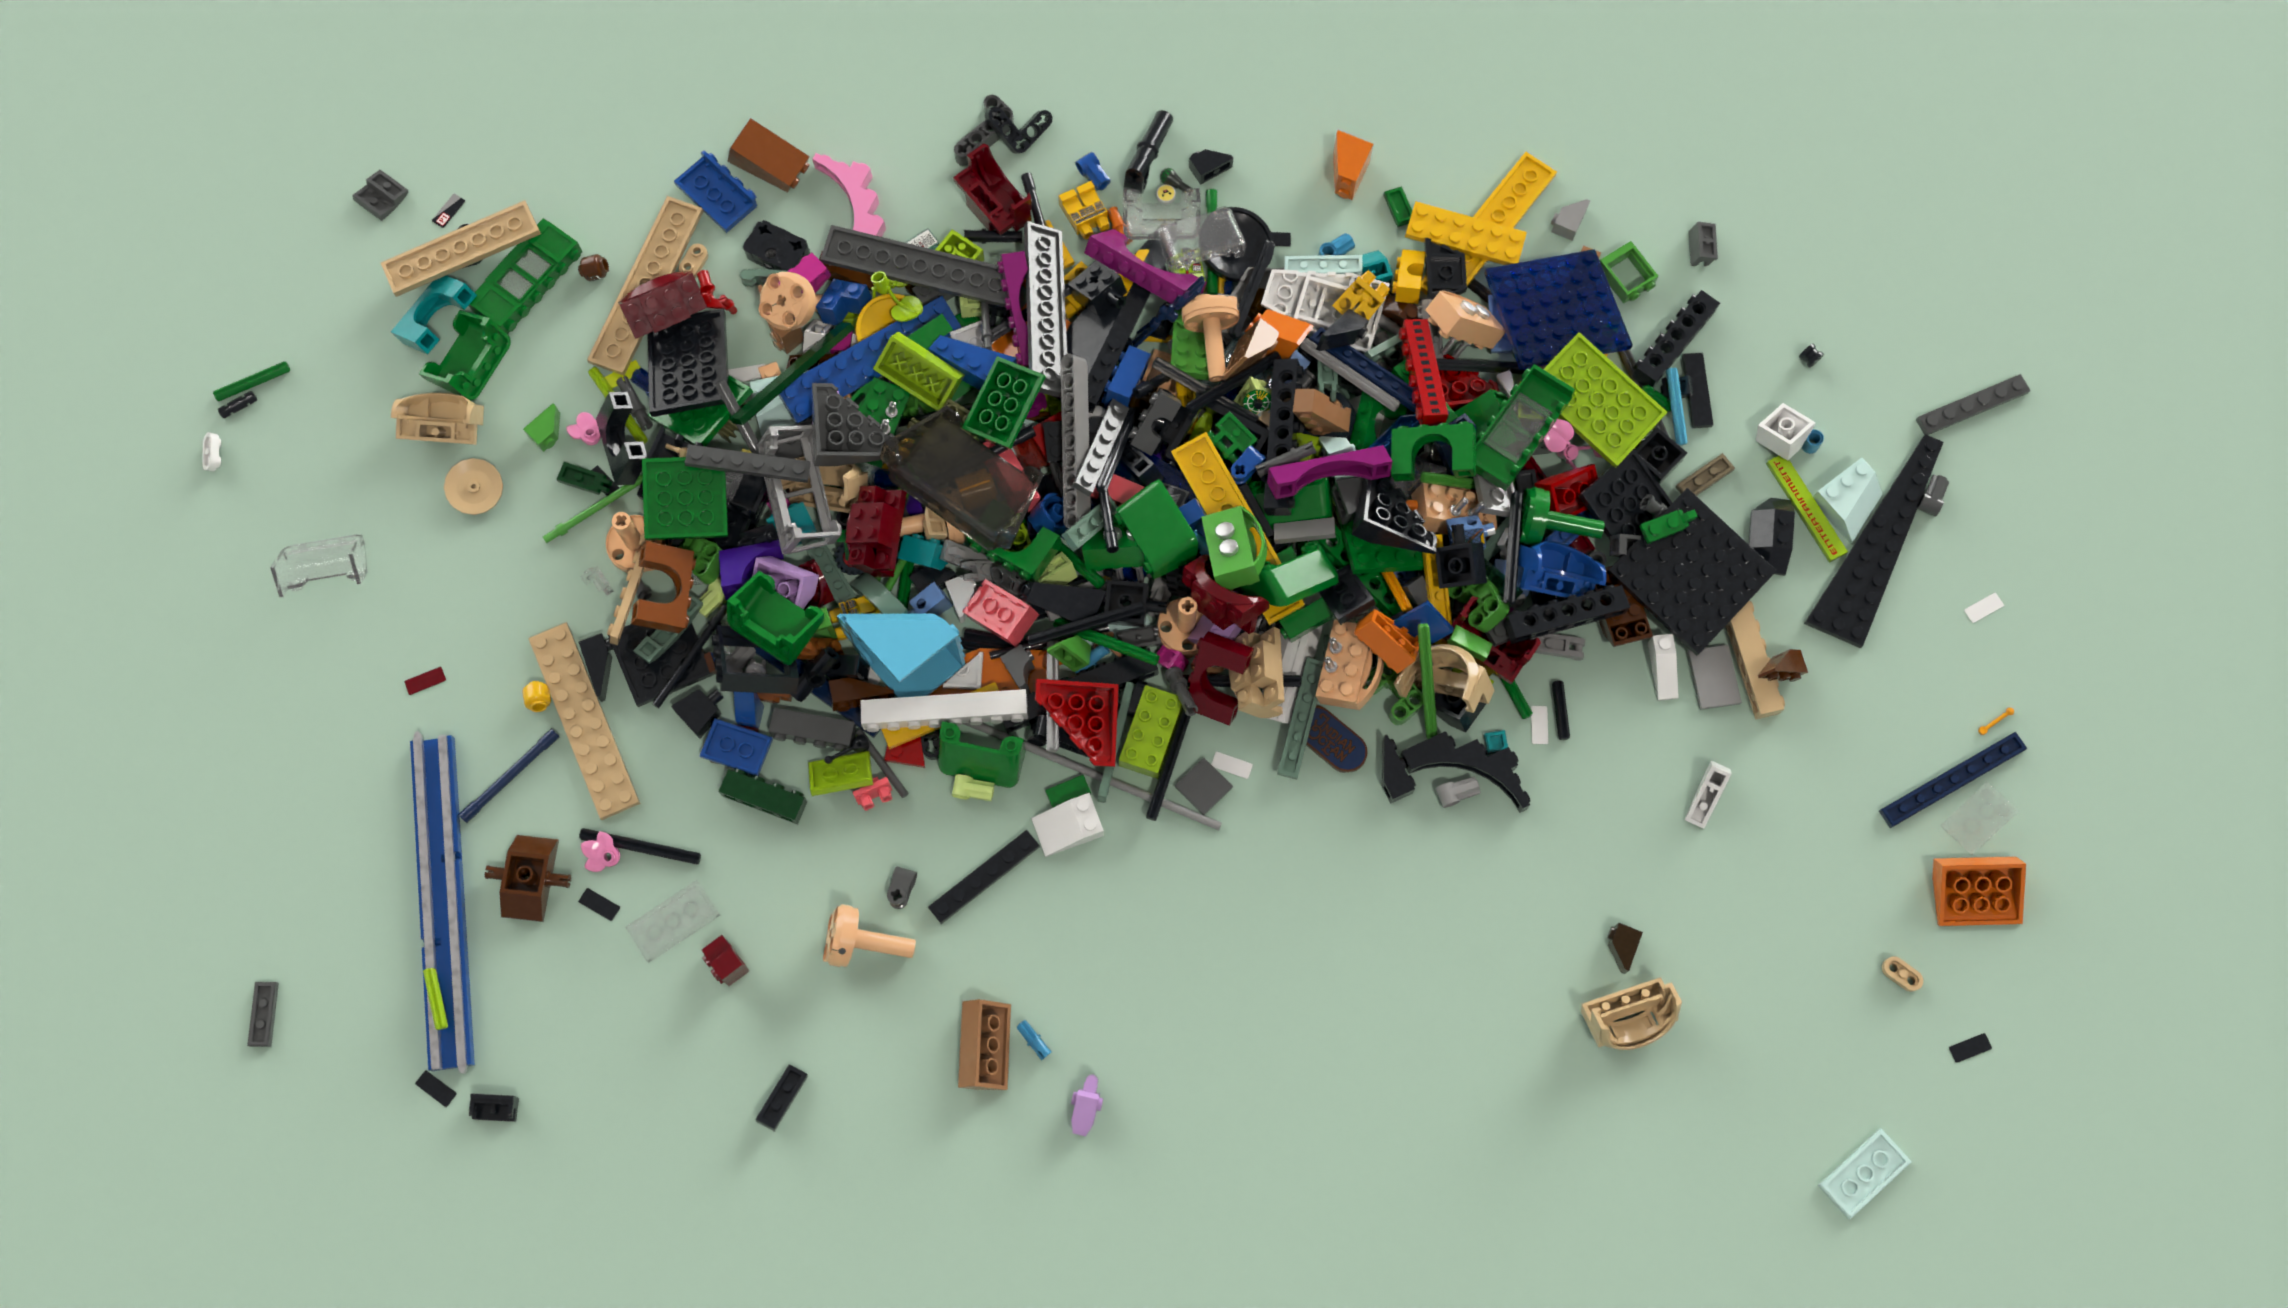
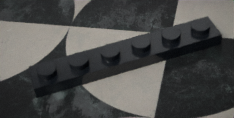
M1028 830L1024 831L928 906L929 910L940 924H943L1040 848V845Z

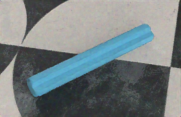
M1669 368L1666 370L1675 440L1678 445H1685L1688 443L1678 369Z

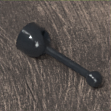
M859 735L852 740L851 747L833 756H826L824 759L825 763L831 764L834 759L852 750L857 753L864 752L869 749V742L864 735Z

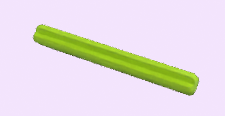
M593 367L588 371V374L605 398L609 392H614L597 367ZM630 414L625 426L636 442L647 443L646 435Z

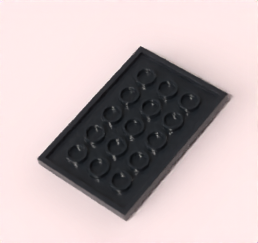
M724 308L690 315V318L661 331L648 333L649 412L652 417L724 404L715 387L722 380H725L729 386L726 313Z

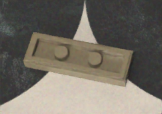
M1722 453L1678 483L1675 488L1680 494L1688 488L1697 496L1734 471L1735 467Z

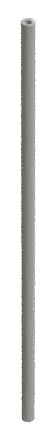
M962 723L1000 740L1012 736L983 723L981 725ZM1024 741L1027 751L1102 781L1103 773ZM1112 777L1111 786L1151 802L1153 794ZM1163 799L1161 807L1216 830L1220 829L1221 822Z

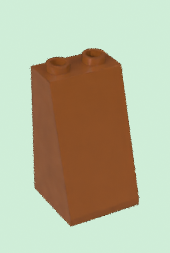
M752 118L749 119L730 147L727 160L729 163L787 193L791 187L795 189L800 181L799 175L801 173L805 174L810 166L808 164L810 156Z

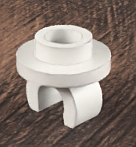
M752 658L750 664L747 665L746 673L766 674V660H762L760 664L755 663V659Z

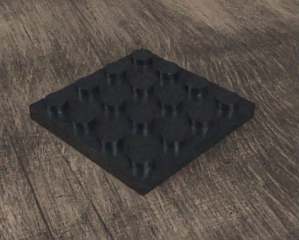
M1635 449L1616 468L1614 466L1608 468L1578 495L1594 519L1604 521V533L1609 540L1610 536L1617 534L1639 536L1643 534L1639 526L1653 520L1649 512L1646 510L1642 511L1639 508L1640 502L1646 495L1652 494L1656 501L1660 504L1664 503L1667 508L1672 504L1670 498Z
M692 622L676 642L650 664L634 653L633 650L646 636L650 637L657 629L630 624L624 627L618 645L611 644L637 707L650 703L657 698L699 639ZM703 647L670 694L714 675L709 672L704 658L705 652Z

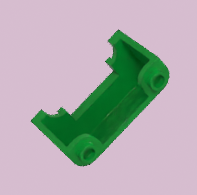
M459 310L453 320V328L459 336L440 365L435 362H427L420 370L419 375L425 380L456 395L463 396L469 400H475L508 351L511 339L490 318Z
M1159 479L1147 485L1114 510L1113 520L1115 524L1128 529L1144 555L1143 568L1147 574L1152 576L1153 580L1197 558L1198 540Z
M758 571L727 600V622L730 627L786 665H791L798 658L824 621V612L820 608L809 606L806 610H803L775 591L774 579L761 571Z
M942 721L938 766L943 774L954 777L958 774L966 775L974 780L995 783L996 786L1012 788L1018 783L1026 753L1023 738L1009 736L1002 741L1000 750L959 742L961 737L959 727L953 723Z

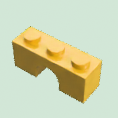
M1403 249L1402 256L1397 257L1396 268L1398 269L1395 270L1394 281L1397 282H1393L1392 293L1396 294L1395 302L1419 303L1425 251Z

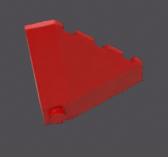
M1449 354L1443 355L1444 359H1455ZM1439 370L1445 401L1454 412L1490 389L1499 391L1496 382L1491 379L1486 382L1479 378V372Z
M1036 679L1035 701L1040 706L1043 705L1051 714L1049 716L1069 734L1070 740L1079 750L1082 749L1090 758L1089 761L1094 766L1115 767L1118 684Z

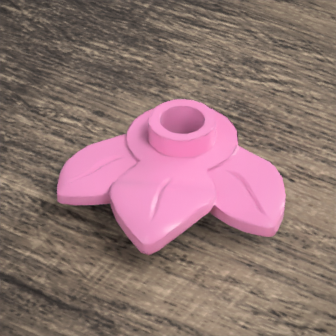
M580 413L576 419L577 424L566 427L568 434L573 439H582L587 445H595L600 441L601 436L596 419L590 413Z
M599 831L597 840H588L581 843L583 854L589 858L584 867L589 871H602L606 866H615L620 860V852L614 847L612 837L606 832ZM607 853L611 854V860L607 859Z

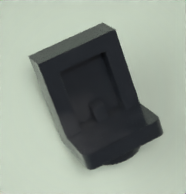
M1689 375L1679 377L1681 398L1694 395L1692 377ZM1664 377L1661 379V393L1670 400L1667 378Z

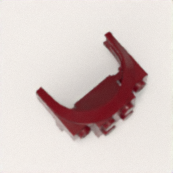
M983 143L967 155L968 167L954 176L953 180L965 194L968 208L986 229L990 231L995 229L999 235H1002L1012 227L1017 232L1024 227L1027 221L1031 222L1032 199L1030 193L1027 194V197H1023L1012 185L995 161L987 144Z
M860 486L858 500L851 506L846 525L849 566L877 578L894 577L906 502V491L884 490L878 486ZM873 548L877 549L876 556L874 554Z
M1472 596L1458 612L1451 626L1454 628L1455 625H1458L1489 641L1484 632L1472 627L1468 622L1469 614L1478 606L1476 603L1478 597ZM1451 634L1445 636L1442 639L1448 641ZM1539 638L1511 644L1508 641L1496 647L1492 646L1484 662L1475 657L1473 658L1478 665L1486 669L1489 677L1494 673L1511 685L1522 667L1530 661L1541 641Z

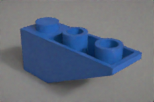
M734 692L736 723L740 727L759 730L764 705L757 693Z

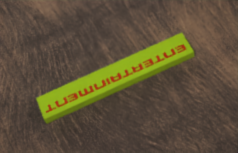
M1777 456L1767 461L1766 464L1788 499L1791 500L1793 507L1828 562L1830 563L1847 554L1848 551L1790 460L1787 461L1783 457Z

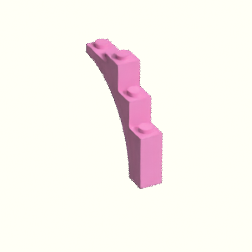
M816 153L813 157L815 169L828 175L838 183L847 194L853 206V230L882 237L886 230L885 222L880 216L873 215L879 205L878 195L875 191L867 189L873 178L871 168L864 163L859 164L854 161L849 167L844 162H836L827 155Z

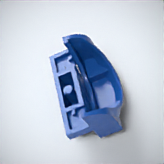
M1542 542L1532 547L1520 545L1518 566L1524 567L1519 588L1567 598L1571 595L1582 596L1585 592L1594 590L1596 584L1603 586L1606 584V569L1604 565L1577 549L1556 542Z

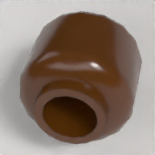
M594 254L581 259L578 271L582 277L591 282L605 278L609 271V265L606 258L599 254Z

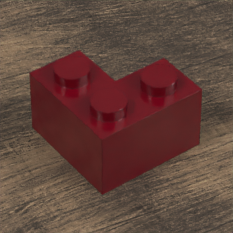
M720 935L701 950L704 953L702 959L709 968L712 966L713 969L710 972L721 984L726 983L730 986L750 971L723 935Z

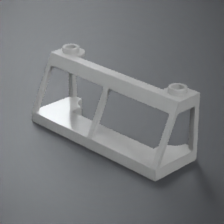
M813 425L771 426L757 443L759 454L775 456L778 450L777 445L800 440L805 461H811L809 479L812 488L784 494L781 479L764 477L782 555L834 544L842 534L841 525L838 524L837 520H832L819 466H814ZM803 431L800 435L778 440V432ZM813 493L822 532L802 533L801 528H797L796 523H791L786 499ZM824 538V541L795 548L801 539Z

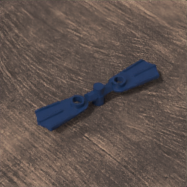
M1199 277L1188 288L1186 293L1177 296L1173 304H1170L1168 307L1162 305L1159 309L1160 314L1158 317H1153L1149 323L1136 332L1137 335L1132 341L1133 347L1137 348L1158 328L1162 320H1169L1171 323L1175 322L1179 315L1175 310L1178 311L1200 294L1205 284V277Z

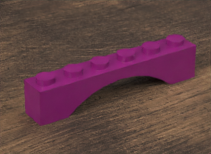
M1025 252L1001 254L997 267L998 272L1002 273L1003 276L1001 288L1003 292L1006 291L1005 308L1010 311L1011 317H1008L1010 329L1013 328L1014 331L1012 343L1014 347H1017L1018 351L1016 360L1017 364L1029 368L1028 331L1019 303L1020 288L1028 271Z
M1384 445L1271 467L1268 470L1267 484L1275 499L1295 496L1307 484L1325 477L1344 475L1362 477L1369 480L1389 477L1393 461Z

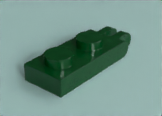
M566 462L563 463L556 479L559 483L600 495L601 492L609 494L610 489L604 487V485L612 487L613 484L612 481L607 480V476Z

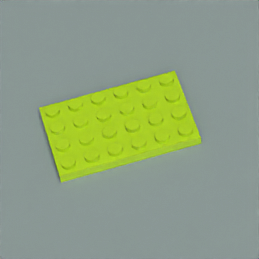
M1580 332L1543 369L1575 389L1574 397L1559 418L1569 422L1574 431L1615 468L1667 414L1664 408Z

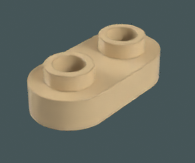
M702 244L690 246L679 265V272L691 271L694 278H696L697 273L701 271L708 259L706 247Z
M1890 957L1882 963L1884 975L1904 990L1914 992L1922 987L1923 977L1921 973L1902 959ZM1890 965H1893L1895 967L1894 972L1890 970ZM1908 978L1912 979V985L1907 982Z

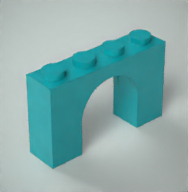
M449 276L432 281L391 330V333L403 344L428 355L440 341L426 327L432 315L448 305H454L465 310L477 295L464 282Z

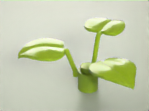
M883 271L875 272L871 276V281L874 285L871 287L872 299L876 297V292L881 295L889 293L897 304L891 310L894 320L907 322L922 314L923 305L917 297L908 295L899 301L891 290L895 286L898 288L908 285L907 283L890 280ZM848 312L842 322L851 323L855 328L859 314Z

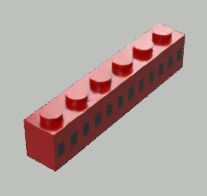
M1428 319L1404 320L1402 328L1399 329V339L1403 341L1402 353L1406 355L1405 367L1406 371H1409L1410 374L1409 386L1413 389L1412 401L1416 403V419L1419 420L1420 425L1438 426L1440 423H1446L1448 411Z

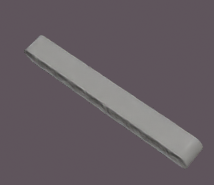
M1067 353L1061 360L1063 512L1064 525L1070 528L1091 510L1090 496L1072 487L1089 449L1088 365L1085 358Z

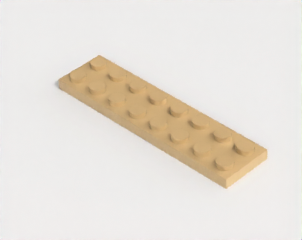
M524 200L381 262V266L394 295L397 297L538 236L541 233Z

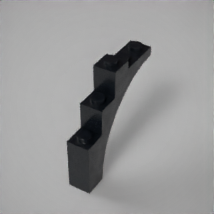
M1445 731L1403 750L1400 754V757L1406 763L1408 774L1435 767H1452L1471 771L1498 786L1511 799L1519 813L1527 810L1530 806L1529 802L1531 800L1528 793L1522 790L1520 786L1521 781L1517 773H1513L1518 766V757L1514 751L1511 752L1509 747L1487 757V750L1482 743H1479L1478 739L1455 749L1456 744L1451 735L1448 736Z

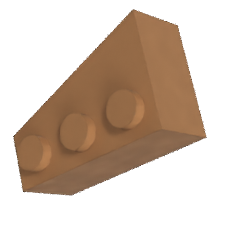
M1295 389L1293 413L1311 433L1349 432L1350 408H1341V403L1338 401L1330 402L1329 396L1316 389Z

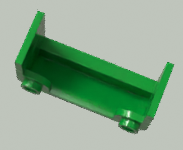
M1253 475L1247 480V485L1272 530H1274V524L1332 518L1331 476L1315 480L1300 489L1294 496L1295 508H1292L1291 516H1267L1264 510L1265 482L1254 481Z
M1301 541L1296 542L1298 557L1279 565L1265 561L1259 574L1260 581L1252 585L1241 586L1240 589L1242 595L1260 596L1265 598L1270 605L1282 607L1336 585L1339 582L1338 573L1321 545H1318L1316 542Z

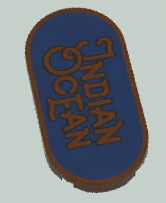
M1316 706L1306 746L1338 772L1346 773L1359 770L1364 765L1368 753L1364 740L1330 711L1321 706Z

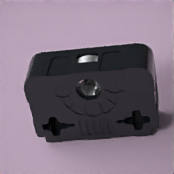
M765 220L762 223L758 221L743 245L746 257L750 261L769 270L788 271L796 267L804 256L810 254V249L805 239Z

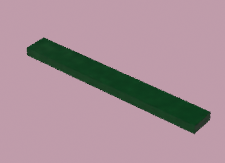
M840 322L729 418L732 423L744 425L852 332L854 329L852 324Z

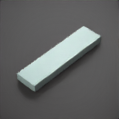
M1362 255L1285 256L1284 270H1298V272L1308 273V271H1316V273L1336 272V274L1354 273L1362 276Z

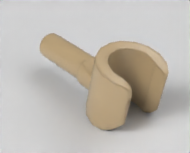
M670 444L665 446L666 449L679 453V457H686L688 448H679Z

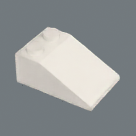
M1090 793L1070 799L1031 818L1045 857L1104 836V830Z

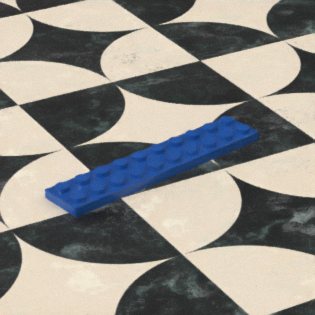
M943 296L924 305L922 314L917 318L907 322L896 321L805 372L783 390L779 397L796 425L812 416V383H832L838 388L839 394L844 397L872 381L874 377L879 378L883 376L873 368L891 335L900 332L907 337L940 314H943L953 331L962 328Z

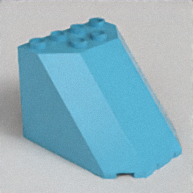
M839 614L837 616L843 633L853 644L857 653L887 687L894 690L897 698L928 696L966 664L964 659L966 656L962 651L964 648L960 643L962 640L958 636L960 634L959 630L953 624L949 625L942 617L936 614Z

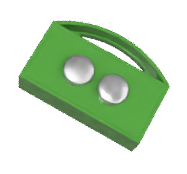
M1242 506L1202 516L1215 581L1230 591L1234 588L1259 582V574L1266 561L1267 543L1262 527L1257 519ZM1251 527L1256 529L1262 541L1257 558L1256 542L1249 530Z

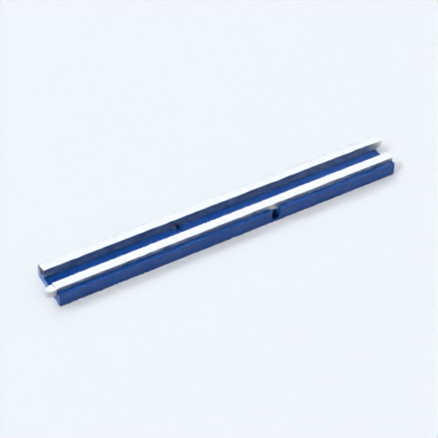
M416 731L413 740L410 741L420 930L421 939L424 941V947H422L423 970L432 967L436 969L448 1023L446 1029H435L423 974L428 1070L439 1071L458 1068L460 1073L466 1074L468 1066L475 1065L461 830L460 816L458 815L459 797L455 738L452 735H440L438 739L423 740L422 734Z

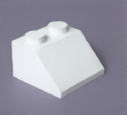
M1783 403L1758 425L1756 441L1788 461L1801 449L1816 422Z

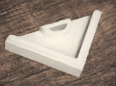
M979 652L976 657L965 664L953 677L944 683L943 688L966 690L981 688L984 653Z

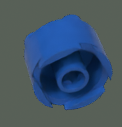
M1049 493L1031 510L1028 521L1037 533H1039L1042 527H1045L1060 535L1061 538L1062 534L1069 529L1064 525L1063 497L1056 496V493Z

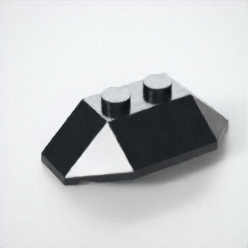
M1769 498L1751 511L1749 545L1777 570L1774 574L1785 576L1793 549L1795 510L1791 500Z

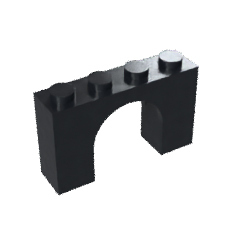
M609 392L596 417L615 485H634L642 471V459L647 457L643 442H625V425L633 409L628 392Z

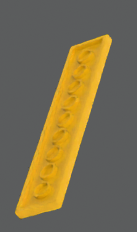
M1525 152L1473 217L1514 228L1554 179L1557 171L1528 152ZM1465 254L1467 286L1488 260ZM1425 276L1421 281L1420 291L1427 295V281Z
M1207 432L1171 451L1206 515L1242 506L1254 516ZM1251 527L1249 530L1256 542L1257 558L1262 541L1256 529ZM1264 534L1267 543L1266 561L1274 565L1282 564ZM1301 599L1282 607L1270 605L1269 609L1262 614L1268 625H1271L1304 607L1305 604Z

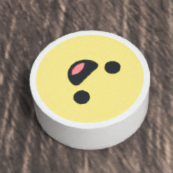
M1165 184L1157 189V200L1161 204L1168 205L1175 200L1176 192L1171 185Z

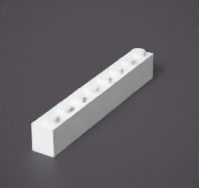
M1026 689L861 700V725L868 732H877L879 729L886 728L890 731H896L901 727H908L909 729H919L920 726L938 728L941 727L942 721L961 726L962 723H970L971 725H981L982 722L1000 724L1007 720L1022 722L1024 719H1028Z

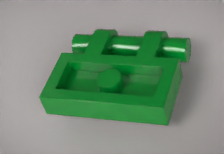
M1230 411L1215 424V427L1220 431L1217 435L1211 430L1207 433L1214 446L1223 453L1222 456L1226 460L1229 459L1233 464L1239 459L1234 454L1237 449L1243 453L1250 445L1253 446L1258 441ZM1224 437L1232 443L1229 448L1221 441Z

